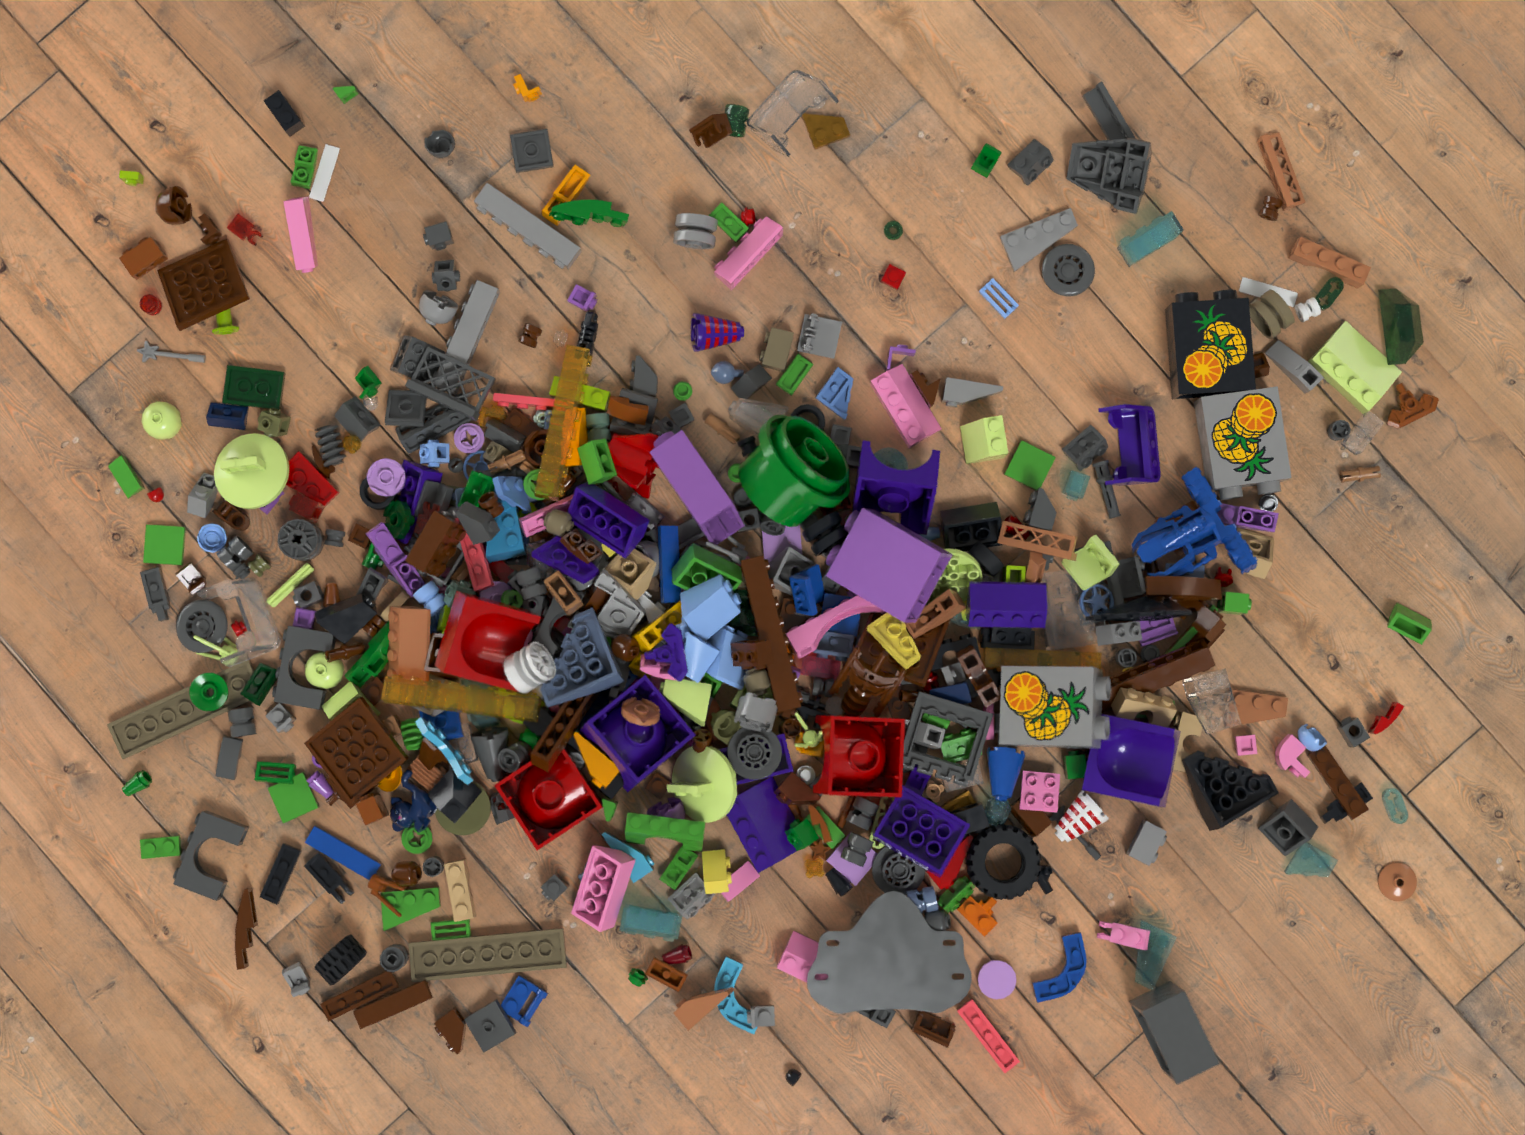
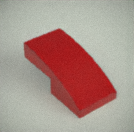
M1392 702L1385 717L1376 716L1368 733L1377 735L1385 730L1399 716L1404 705Z

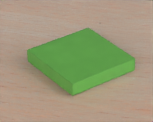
M1021 440L1004 475L1036 491L1038 488H1041L1056 457Z
M146 525L143 563L183 565L186 527Z
M304 772L293 777V784L278 783L268 788L283 823L319 808L311 787L308 786L309 783L306 781L307 777Z

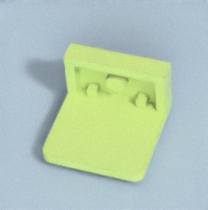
M1097 535L1090 537L1082 549L1074 552L1077 553L1076 561L1063 559L1061 562L1082 590H1087L1112 576L1119 566L1116 557L1111 554Z

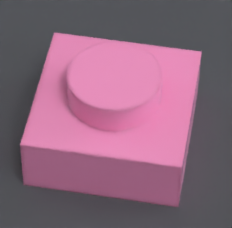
M1254 734L1234 736L1237 756L1257 754L1256 737Z

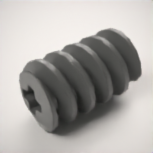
M327 425L315 429V431H319L315 434L316 438H321L317 442L318 445L322 446L319 451L325 453L321 458L322 460H328L323 464L324 467L344 463L342 459L347 457L345 454H340L344 447H338L343 441L336 440V437L341 435L338 432H334L338 425Z

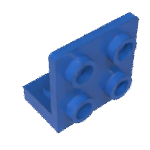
M814 564L789 577L796 613L809 616L818 613L816 604L824 600L825 593L819 564Z

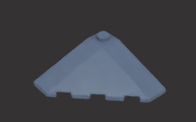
M593 607L574 616L572 621L574 627L570 634L566 633L560 646L563 650L559 659H554L556 674L547 684L544 683L540 689L547 707L607 690L624 682L617 661Z

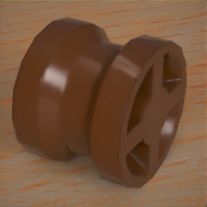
M698 729L694 732L695 736L692 738V747L695 752L701 753L706 747L712 746L710 731Z

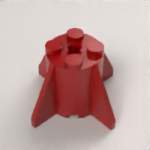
M614 433L610 443L607 444L617 476L640 496L649 499L652 481L656 476L653 472L655 468L659 469L650 454V451L655 448L654 442L658 435L652 433L619 435Z

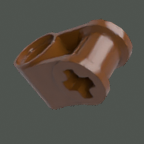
M224 498L219 507L212 510L217 517L233 529L245 531L250 526L248 516ZM242 517L243 523L237 526V518Z

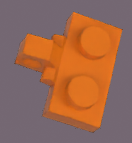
M969 896L957 908L984 937L998 924L991 917L993 914L991 909L997 903L993 897H989L985 902L980 900L977 903Z

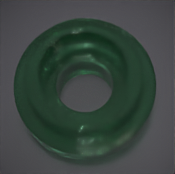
M890 221L885 225L884 234L888 239L897 240L902 236L903 227L899 222ZM895 228L897 233L891 234L890 229Z

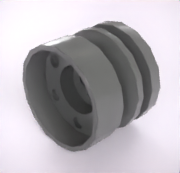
M294 519L281 527L278 533V545L286 556L298 561H309L321 553L324 547V536L317 525L303 519ZM297 536L303 537L301 543L295 542L298 540Z

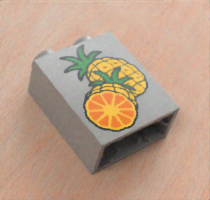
M1278 386L1205 396L1197 399L1194 402L1205 478L1212 487V491H1219L1220 500L1243 497L1242 487L1257 485L1258 495L1281 492L1280 482L1292 477Z
M1001 666L999 744L1015 747L1101 749V740H1108L1110 735L1109 717L1102 716V700H1109L1111 695L1110 678L1102 677L1103 670L1095 667Z

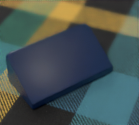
M211 402L206 416L207 424L214 427L245 430L249 407Z
M968 683L929 690L930 695L956 703H972Z

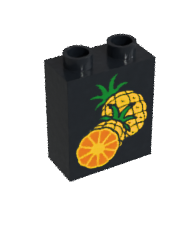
M1236 290L1213 292L1214 300L1199 301L1197 292L1175 295V302L1165 309L1172 400L1200 398L1256 389L1249 298H1237Z

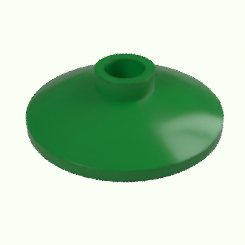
M203 673L197 676L189 689L192 703L203 711H214L222 707L229 693L226 681L215 673ZM210 688H212L214 691L213 695L211 696L208 694V690Z

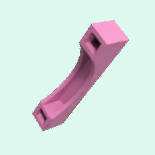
M856 595L851 599L843 600L835 608L826 609L818 617L809 618L805 624L791 628L786 635L798 659L815 651L825 633L842 619L860 613L874 612L884 614L886 612Z

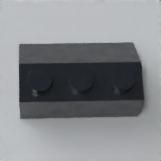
M997 502L940 511L945 549L969 551L978 541L987 548L1002 545L998 543L1002 523Z

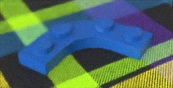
M1081 932L1061 936L1066 955L1064 969L1058 976L1032 983L1037 1003L1060 998L1077 987L1086 969V952Z

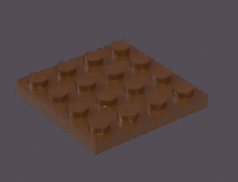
M227 239L157 270L179 331L250 299Z
M874 612L870 613L857 645L863 651L860 658L872 666L881 651L888 653L867 630L868 625L884 615ZM951 619L915 639L912 637L921 657L919 661L906 669L907 673L903 679L904 681L922 687L926 686ZM889 653L880 668L881 671L896 674L898 669H904Z
M363 696L358 698L304 743L350 805L409 759Z

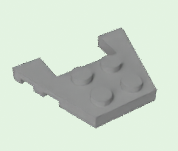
M603 569L596 579L594 586L611 595L598 613L597 618L606 637L615 638L622 633L631 635L646 610ZM576 611V612L574 613V615H573L572 618L570 619V621H569L567 627H569V628H573V627H574V624L572 623L573 618H574L575 615H577V614H579V613H581V612Z

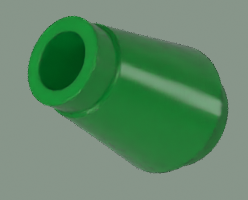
M145 770L137 771L125 786L122 787V790L126 796H131L148 788L152 783V778Z

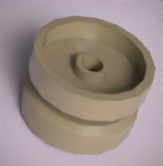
M1270 289L1260 296L1261 301L1256 299L1249 304L1250 318L1257 329L1267 338L1273 339L1281 333V328L1286 329L1295 323V318L1284 299L1274 290Z

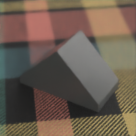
M759 364L746 372L731 387V390L744 403L772 378Z

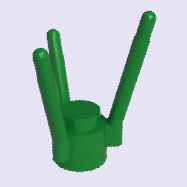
M370 542L362 565L376 570L377 566L382 568L384 562L373 551L374 545Z

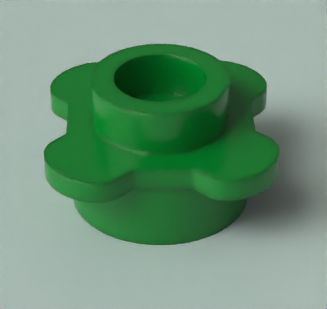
M632 968V972H629L628 979L635 986L640 987L648 980L645 972L640 969Z

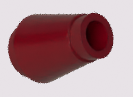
M681 944L662 954L663 962L669 965L688 963L692 959L689 945Z

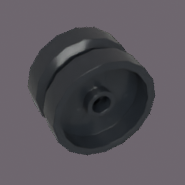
M838 511L826 515L802 532L806 542L818 539L811 547L815 556L832 550L835 545L841 544L847 538L849 533L844 530L845 525L834 529L842 521Z

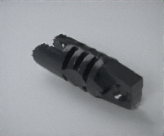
M586 312L585 319L582 321L575 352V359L577 360L582 358L585 347V360L591 361L594 342L598 331V315L594 312Z

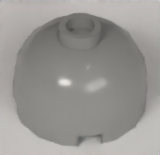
M424 290L419 301V311L426 318L425 321L433 326H436V323L445 324L451 321L458 309L457 303L444 295L442 297L436 296L437 292Z

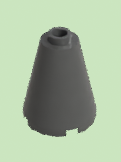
M492 727V730L486 731V729H481L471 733L472 744L487 779H491V782L503 780L506 772L499 765L498 755L500 751L508 747V728Z

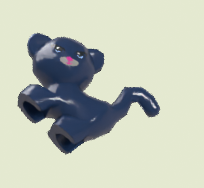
M411 770L403 772L401 782L404 788L413 793L412 804L403 801L399 797L391 798L390 818L393 822L392 828L396 832L409 828L413 822L414 829L417 832H422L431 822L428 817L434 815L438 809L426 791L409 783L408 779L413 774Z

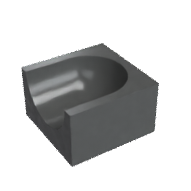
M1169 981L1129 1001L1162 1071L1177 1085L1220 1064L1185 991L1173 982Z

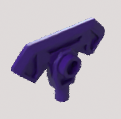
M671 623L661 635L668 644L655 648L653 651L645 652V659H655L656 662L671 663L667 673L680 682L688 673L682 631Z

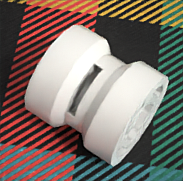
M1313 297L1304 304L1299 303L1295 305L1296 315L1301 322L1309 320L1311 316L1316 317L1321 314L1320 306Z

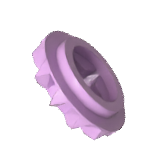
M465 423L459 426L454 434L456 447L466 454L477 452L482 448L485 441L482 429L473 423ZM466 431L471 436H476L474 439H472L473 446H471V444L468 441H463L467 438Z

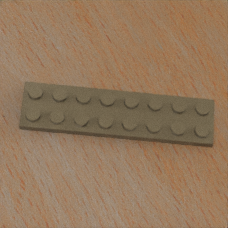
M247 659L217 673L226 681L229 691L225 704L217 710L203 711L198 709L190 699L189 686L107 724L122 759L133 756L229 710L250 702V700L240 694L254 673L250 660ZM212 688L208 690V694L211 696L214 693Z
M564 928L408 943L412 982L567 967Z

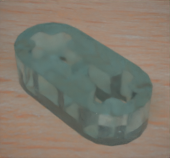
M1394 788L1384 790L1382 800L1389 819L1393 823H1405L1408 819V811L1400 791ZM1389 792L1396 794V797L1393 798L1395 804H1393L1392 800H1388ZM1395 808H1397L1398 812H1402L1403 814L1400 816V820L1398 818H1394V815L1397 814Z

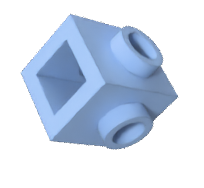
M428 440V443L420 444V464H428L429 468H438L440 464L450 463L449 443H439V440Z

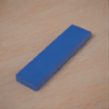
M658 526L661 603H677L681 600V588L672 583L671 569L679 561L678 526Z
M316 825L305 841L309 846L368 880L378 872L382 865Z

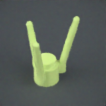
M196 635L193 637L219 651L221 656L210 653H196L198 655L220 660L228 664V662L233 663L240 650L236 648L237 644L231 642L227 637L223 641L228 646L224 644L222 648Z
M796 712L795 716L805 729V733L803 734L804 743H795L794 746L805 749L808 746L816 747L823 741V732L819 731L817 734L814 730H810Z

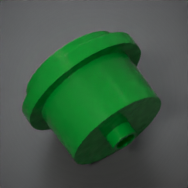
M774 415L769 418L760 428V445L739 466L738 475L740 483L754 505L770 519L788 527L800 525L819 506H837L848 496L850 491L848 464L838 446L815 424L797 416Z

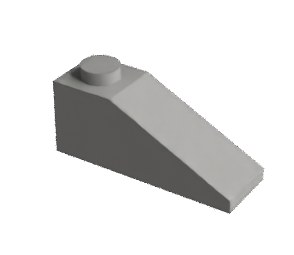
M947 377L942 402L946 403L948 407H957V405H963L999 394L1003 391L1004 386Z

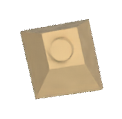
M1237 527L1236 530L1242 534L1241 538L1245 539L1252 550L1253 557H1256L1258 560L1256 569L1250 570L1246 574L1265 579L1273 563L1274 538Z
M633 549L627 558L617 554L605 570L637 601L649 587L656 562Z

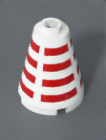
M1082 790L1055 826L1057 831L1054 834L1062 842L1064 840L1069 842L1101 825L1109 818L1107 815L1104 816L1101 808Z

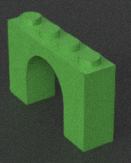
M627 813L625 827L626 842L645 845L646 838H666L681 842L683 850L702 852L705 822Z

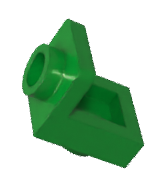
M985 143L971 169L988 178L1002 152Z
M369 366L362 368L355 377V380L364 390L359 396L361 400L366 397L372 398L378 393L377 389L382 382Z

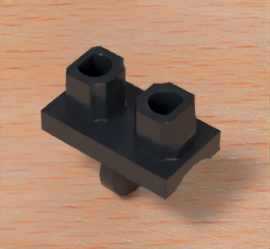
M817 696L815 701L808 699L807 704L813 706V709L803 705L797 708V713L805 723L809 715L815 717L816 715H829L817 710V708L822 710L826 708V704L820 703L821 697ZM814 721L813 727L821 730L819 724Z

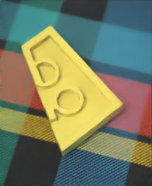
M885 613L868 625V632L904 669H908L920 660L921 655L912 637L909 636L904 622Z

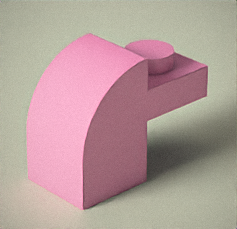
M1287 734L1278 744L1275 751V760L1281 770H1286L1290 767L1289 771L1295 777L1306 778L1310 771L1296 759L1306 747L1292 734Z

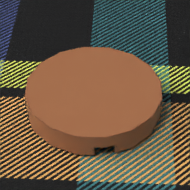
M630 698L623 702L621 713L629 722L641 726H650L656 724L660 718L659 707L650 700L642 699L640 701L637 698Z

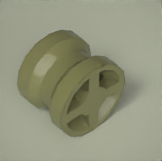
M259 553L253 561L247 563L249 568L260 578L265 570H269L272 567Z

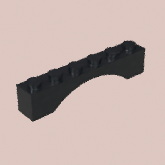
M538 705L524 720L523 725L537 737H542L554 718L550 716L552 712L547 707L543 706L541 708ZM572 735L567 744L580 753ZM621 773L617 774L606 789L603 786L601 788L596 786V788L612 800L624 785Z

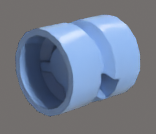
M433 580L413 594L419 604H424V608L431 609V616L447 605L443 601L445 595L438 593L439 588Z

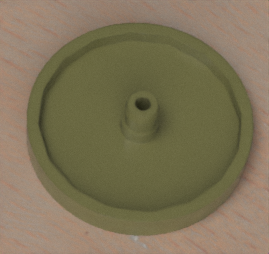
M476 781L472 782L482 792L455 824L439 809L435 812L439 824L448 832L455 835H470L480 830L488 821L491 813L490 797L485 788Z

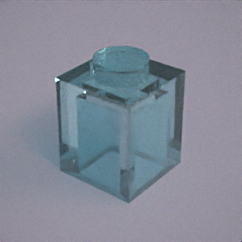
M1073 470L1070 471L1062 494L1067 495L1066 498L1072 501L1083 499L1090 476Z

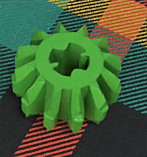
M409 718L401 722V734L408 751L421 748L424 736L415 723L419 718Z

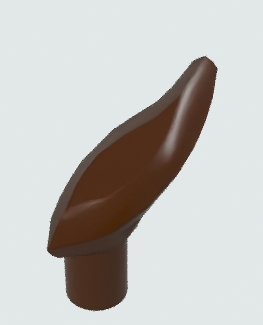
M313 445L312 452L318 470L325 477L330 478V474L335 472V467L333 465L324 467L325 461L322 460L321 455L318 453L315 445Z

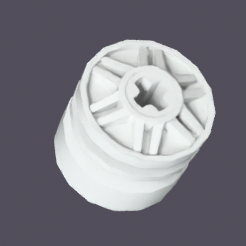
M532 642L504 659L505 674L511 685L521 693H528L539 684H544L546 681L551 680L556 674L555 662L551 654L539 642Z

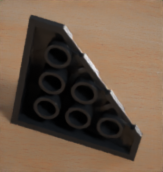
M1145 594V597L1136 598L1086 617V621H1159L1192 615V611L1170 599H1165V597H1146Z
M1196 751L1182 759L1200 814L1209 831L1226 826L1279 793L1270 776L1266 774H1261V776L1253 774L1252 769L1240 765L1237 767L1228 765L1229 761L1218 757L1208 758L1204 756V752Z

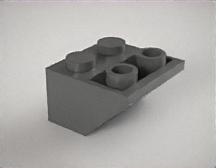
M1038 488L1030 495L1028 504L1031 507L1030 510L1025 512L1023 522L1026 523L1025 526L1052 531L1057 512L1044 489Z

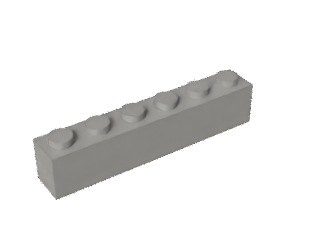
M486 183L474 200L477 205L476 209L484 215L488 213L496 224L507 226L509 233L515 237L519 235L524 238L522 241L531 248L533 245L539 249L538 253L545 258L549 256L554 259L553 263L561 269L565 267L569 270L582 252L579 246L488 183Z
M479 280L471 285L469 290L470 298L468 302H464L461 312H463L461 319H457L454 325L455 333L453 337H449L446 345L448 349L445 355L466 365H470L500 294L498 288ZM453 363L443 364L445 373L455 370ZM439 368L438 372H434L433 378L443 375L441 368ZM467 370L459 372L462 381ZM457 373L447 377L449 386L459 383ZM444 378L434 382L439 390L447 387ZM460 386L451 389L452 395H457Z

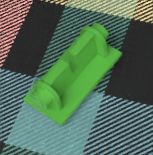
M965 875L962 878L959 877L951 886L955 890L954 893L947 889L937 901L947 913L955 911L960 905L959 902L964 897L968 898L974 891V884Z

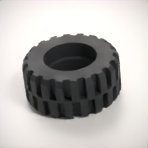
M999 824L989 826L973 838L967 851L965 864L967 865L966 870L971 881L980 891L989 897L1010 900L1024 895V892L1027 890H1031L1033 883L1037 882L1039 878L1038 873L1042 867L1040 860L1042 859L1037 844L1029 834L1015 826ZM997 844H1010L1020 853V870L1011 879H996L986 869V855Z

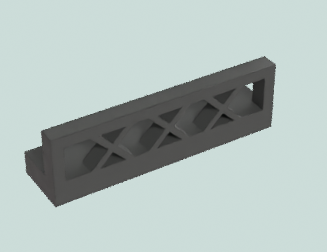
M1102 81L1094 89L1082 96L1108 140L1136 139Z
M461 392V393H459L458 395H456V396H454V397L462 396L463 393ZM439 404L425 412V420L427 421L424 423V427L398 426L395 428V431L406 452L410 454L418 450L420 444H426L428 440H436L473 419ZM444 411L443 414L436 416L439 412ZM407 429H410L409 432L402 435V432H404Z

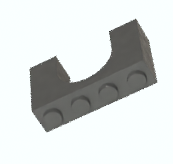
M288 626L283 633L285 644L284 648H281L279 655L281 666L276 671L278 682L272 692L274 702L323 710L321 706L325 702L326 691L304 687L299 684L293 676L292 665L298 654L305 650L312 649L325 652L326 650L335 649L336 637L328 632Z
M206 810L202 811L201 814L199 813L195 819V830L188 837L187 842H189L187 850L182 852L180 857L182 863L180 868H177L174 872L173 879L175 881L173 884L218 901L222 898L228 881L211 875L202 869L198 860L199 849L210 838L221 839L236 846L243 845L249 826Z

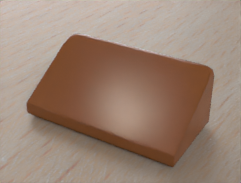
M653 957L645 972V975L677 992L681 990L688 974L656 957Z

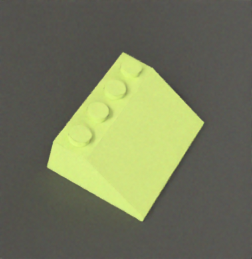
M1344 321L1307 361L1362 414L1370 411L1402 373L1347 321Z

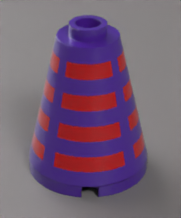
M693 313L695 318L691 319V341H695V345H692L694 352L739 342L741 337H744V327L740 325V322Z

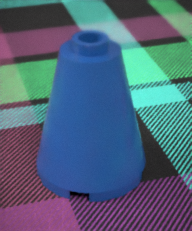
M988 747L986 753L992 796L997 801H1007V798L1012 797L1025 759V752L1021 750V754L1016 753V749L1008 747H994V751H991L990 747Z

